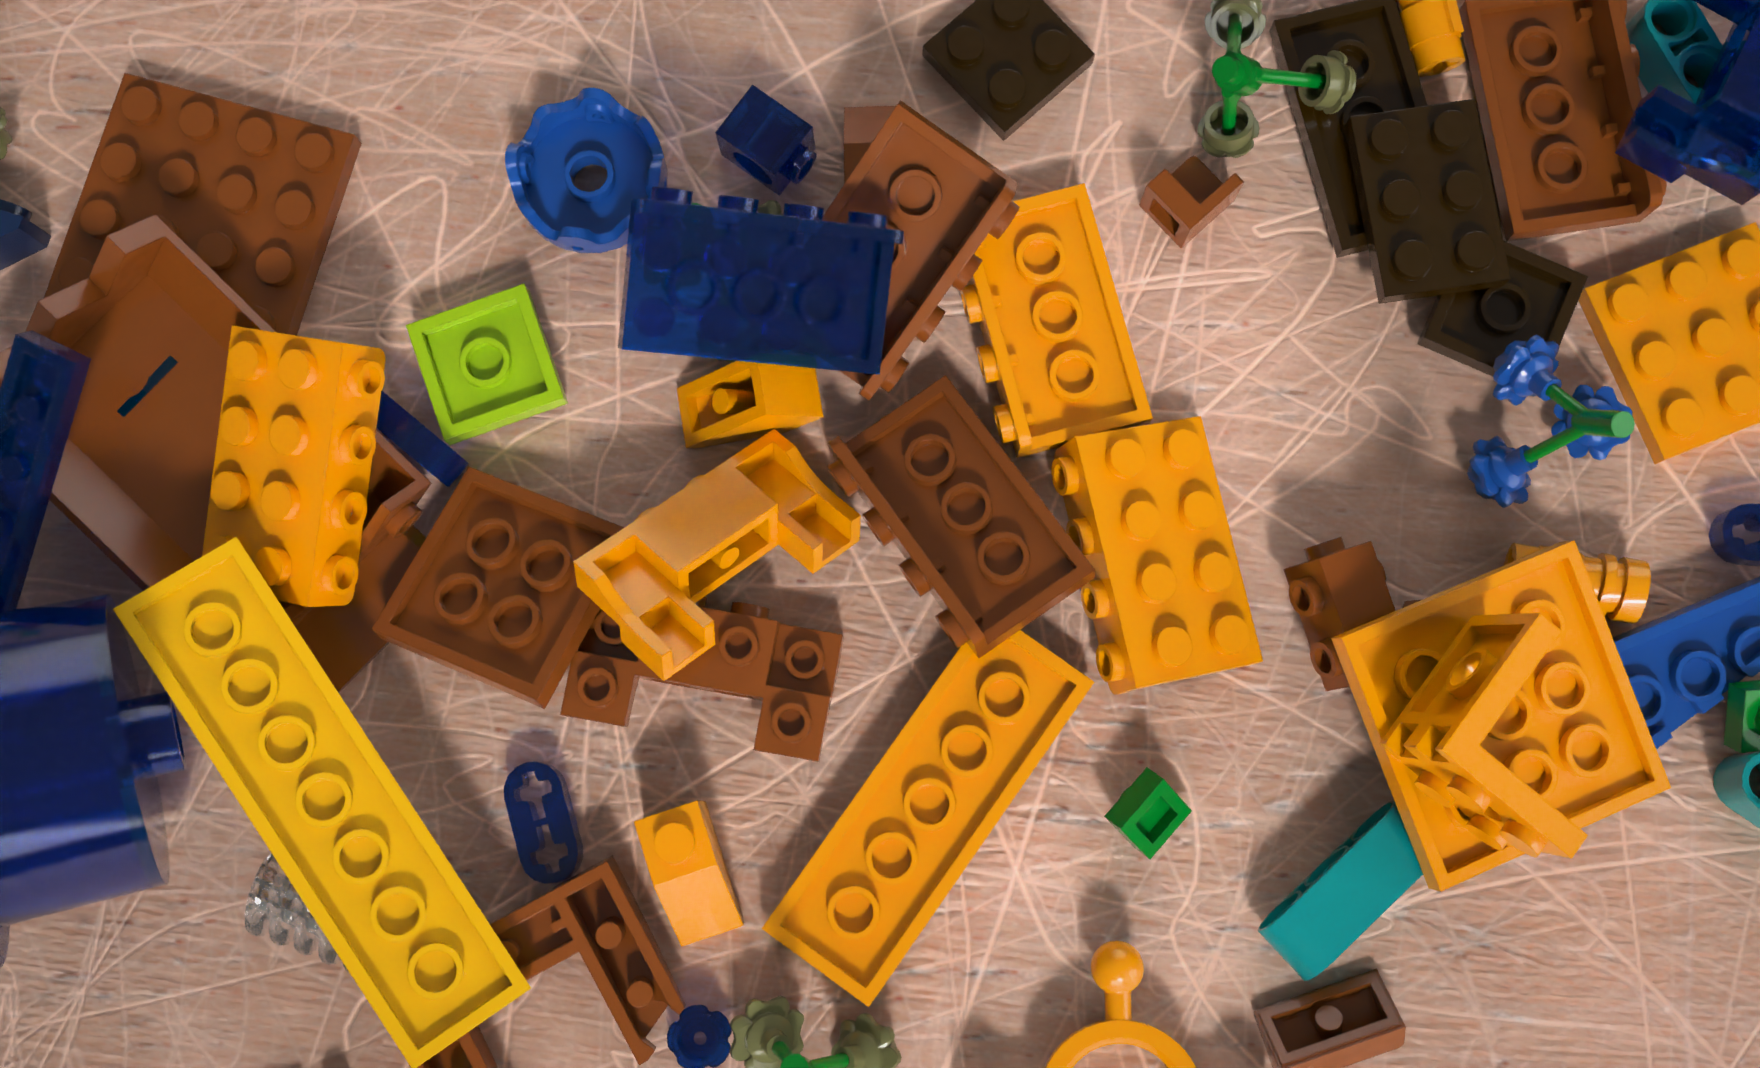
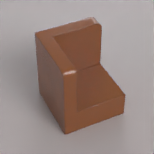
M1191 156L1172 174L1164 169L1146 185L1139 206L1180 248H1183L1235 201L1244 181L1234 173L1222 183L1198 157Z

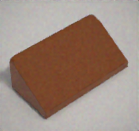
M1377 968L1254 1011V1017L1273 1068H1343L1398 1049L1403 1046L1405 1040L1406 1026Z

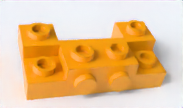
M773 429L705 475L696 476L688 482L684 489L658 506L646 509L638 515L634 522L573 561L576 583L582 592L619 625L621 642L658 677L665 681L715 645L714 620L695 604L778 545L814 574L860 541L861 515L832 492L816 476L793 443Z

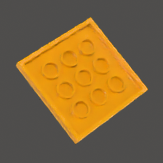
M1575 540L1556 543L1331 638L1429 889L1441 892L1525 854L1515 847L1505 845L1502 850H1498L1478 839L1466 827L1470 820L1469 817L1453 804L1451 807H1445L1421 792L1414 783L1419 776L1379 744L1471 616L1541 613L1562 630L1482 741L1481 747L1580 829L1671 788Z

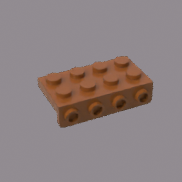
M1465 0L1459 9L1464 28L1463 37L1506 242L1637 223L1662 204L1666 192L1667 179L1664 167L1660 162H1656L1651 141L1653 115L1650 106L1642 100L1638 82L1640 56L1636 46L1629 42L1625 24L1627 0Z
M900 100L757 316L861 385L858 394L868 401L871 400L879 387L889 393L910 363V361L902 357L915 337L925 343L943 318L946 311L937 305L949 288L952 286L961 292L980 266L982 259L974 253L989 233L996 239H999L1014 219L1020 206L1011 200L1016 194L1018 182Z
M946 375L848 442L844 443L839 436L828 442L834 461L827 465L830 474L847 497L856 492L859 493L870 509L862 514V517L881 545L884 547L893 541L904 555L906 560L898 565L901 572L919 597L928 591L933 595L943 609L935 618L957 649L967 642L979 659L1095 578L1093 566Z

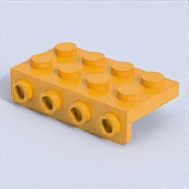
M1085 183L1013 201L1020 206L1017 214L999 239H996L989 233L974 253L982 259V262L968 282V285L960 292L967 321L969 324L979 322L985 345L976 347L985 383L996 382L1002 403L1001 405L993 406L994 419L1002 444L1012 441L1016 457L1019 458L1061 447L1075 436L1150 424L1153 419Z
M239 326L231 327L202 556L237 537L279 601L305 607L345 606L351 602L359 574L358 562L363 524L367 514L370 472L376 448L375 435L381 391L385 381L384 369L386 358L382 349Z
M1201 416L1075 436L1055 451L1052 462V481L1055 490L1064 499L1069 520L1066 532L1095 569V578L1081 587V601L1086 615L1093 619L1099 644L1096 649L1097 668L1102 679L1108 682L1111 692L1114 695L1145 687L1263 662Z

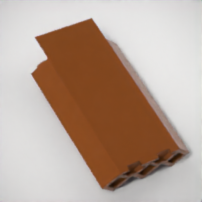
M156 214L107 235L89 278L39 300L22 341L0 352V453L142 591L202 557L231 327L239 326L276 332ZM377 430L375 435L376 448L372 458L367 495V514L363 524L359 554V574L351 602L345 606L305 607L279 601L338 693L390 643L381 639L372 628L426 539L413 524L422 514V510L417 504L432 483Z

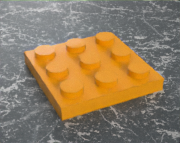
M1756 222L1582 290L1578 301L1627 406L1633 412L1632 416L1654 464L1760 423V230Z

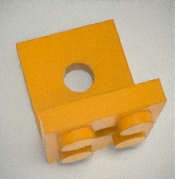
M1541 613L1474 615L1468 620L1379 744L1419 776L1414 783L1421 792L1445 807H1451L1453 804L1469 817L1470 820L1466 824L1467 829L1487 845L1498 850H1502L1505 845L1513 846L1534 858H1537L1542 852L1572 859L1588 835L1480 746L1562 630Z

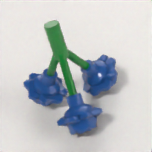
M1539 335L1531 337L1528 341H1514L1506 346L1504 353L1495 359L1493 379L1497 385L1494 388L1493 396L1498 400L1508 399L1511 404L1516 406L1521 404L1527 396L1534 397L1537 395L1543 401L1552 399L1557 403L1554 406V414L1561 421L1554 423L1552 426V437L1532 448L1527 445L1517 449L1508 448L1499 436H1495L1489 441L1480 439L1474 442L1473 450L1475 456L1471 457L1470 466L1467 471L1469 480L1475 485L1476 493L1484 499L1496 500L1502 508L1510 506L1513 502L1523 504L1528 500L1526 488L1531 485V479L1527 472L1537 467L1538 459L1565 445L1573 458H1582L1589 450L1594 459H1606L1614 446L1625 443L1630 439V434L1635 426L1632 410L1617 400L1613 388L1602 386L1594 395V391L1590 386L1579 385L1572 396L1561 389V380L1552 374L1559 366V361L1555 359L1559 351V345L1554 341L1545 342Z

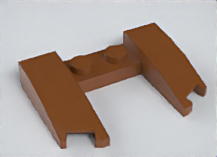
M613 855L489 923L526 980L579 952L639 1065L648 1061L656 1049V1046L646 1036L669 1005L679 1015L686 1006L661 950ZM476 1026L417 1068L498 1067L479 1026Z

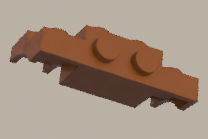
M703 597L695 604L714 620L715 645L665 681L658 677L621 642L619 625L601 608L571 661L560 712L562 716L628 728L639 678H642L643 680L762 701V707L753 750L819 762L844 637L842 634L780 624L777 620L768 619L769 608L754 604L732 602L730 612L705 608L707 598Z

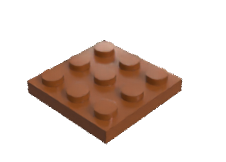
M468 466L372 630L387 642L545 709L600 610V607L577 587L573 561L625 527Z

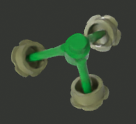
M1212 0L1210 5L1211 12H1208L1205 16V28L1209 36L1219 46L1226 49V53L1224 56L1216 59L1212 66V75L1217 85L1222 89L1223 100L1209 107L1200 120L1197 129L1198 135L1203 138L1201 142L1202 147L1207 153L1218 158H1238L1247 154L1254 147L1253 139L1259 135V123L1254 117L1252 110L1245 103L1239 101L1241 96H1249L1255 93L1261 84L1297 86L1302 102L1307 106L1314 107L1316 110H1323L1325 114L1338 112L1344 106V103L1352 97L1356 88V74L1351 66L1346 65L1348 58L1344 53L1332 50L1327 56L1314 55L1304 63L1300 72L1263 68L1258 61L1241 53V49L1252 44L1265 29L1266 16L1261 13L1263 8L1262 1Z

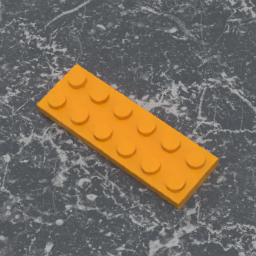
M1021 630L979 659L966 642L956 652L762 929L869 1007L1090 690L1094 681Z

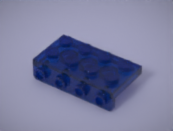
M652 187L651 200L631 199L618 348L622 350L880 375L894 244H903L904 231L886 229L888 216L848 211L847 224L823 221L824 208L789 203H784L783 216L758 213V199L719 195L718 208L692 205L693 191L664 187Z

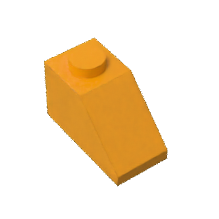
M754 352L676 388L686 448L696 449L761 438L773 429L783 434L823 418L813 356Z
M696 800L634 821L653 886L681 947L744 926L706 801Z

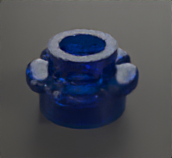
M692 1005L685 1008L679 1015L680 1019L678 1022H673L669 1027L667 1043L670 1051L674 1052L678 1064L683 1068H705L707 1066L714 1068L719 1066L730 1053L731 1045L728 1042V1037L732 1034L729 1020L722 1012L717 1010L711 1012L705 1005ZM697 1032L705 1033L707 1039L704 1044H697L695 1042L694 1036Z

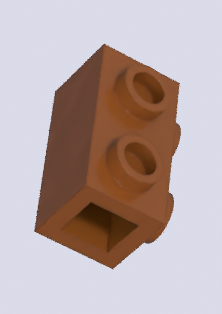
M1338 537L1305 548L1304 551L1308 561L1283 569L1289 584L1291 604L1300 616L1311 648V662L1316 672L1321 676L1325 691L1350 687L1331 638L1396 611L1386 584L1385 570L1377 559L1372 542L1368 541L1345 548L1342 537Z

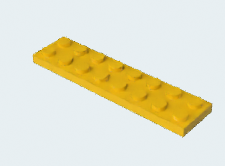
M237 537L113 608L411 1068H417L531 989L529 983Z

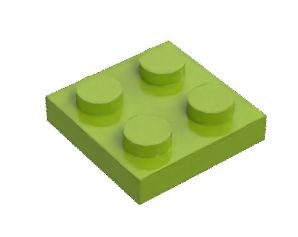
M525 284L406 325L443 439L449 445L568 404L534 302Z

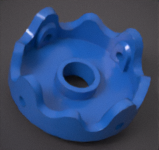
M585 88L580 91L577 97L571 100L539 107L533 114L531 125L522 140L517 144L510 143L505 152V167L514 199L529 225L543 239L559 248L578 253H603L621 248L637 239L641 235L643 228L651 226L662 208L667 192L668 169L660 142L651 124L644 116H639L626 109L611 94L598 88ZM599 165L607 170L606 181L599 189L586 192L575 187V177L583 167Z

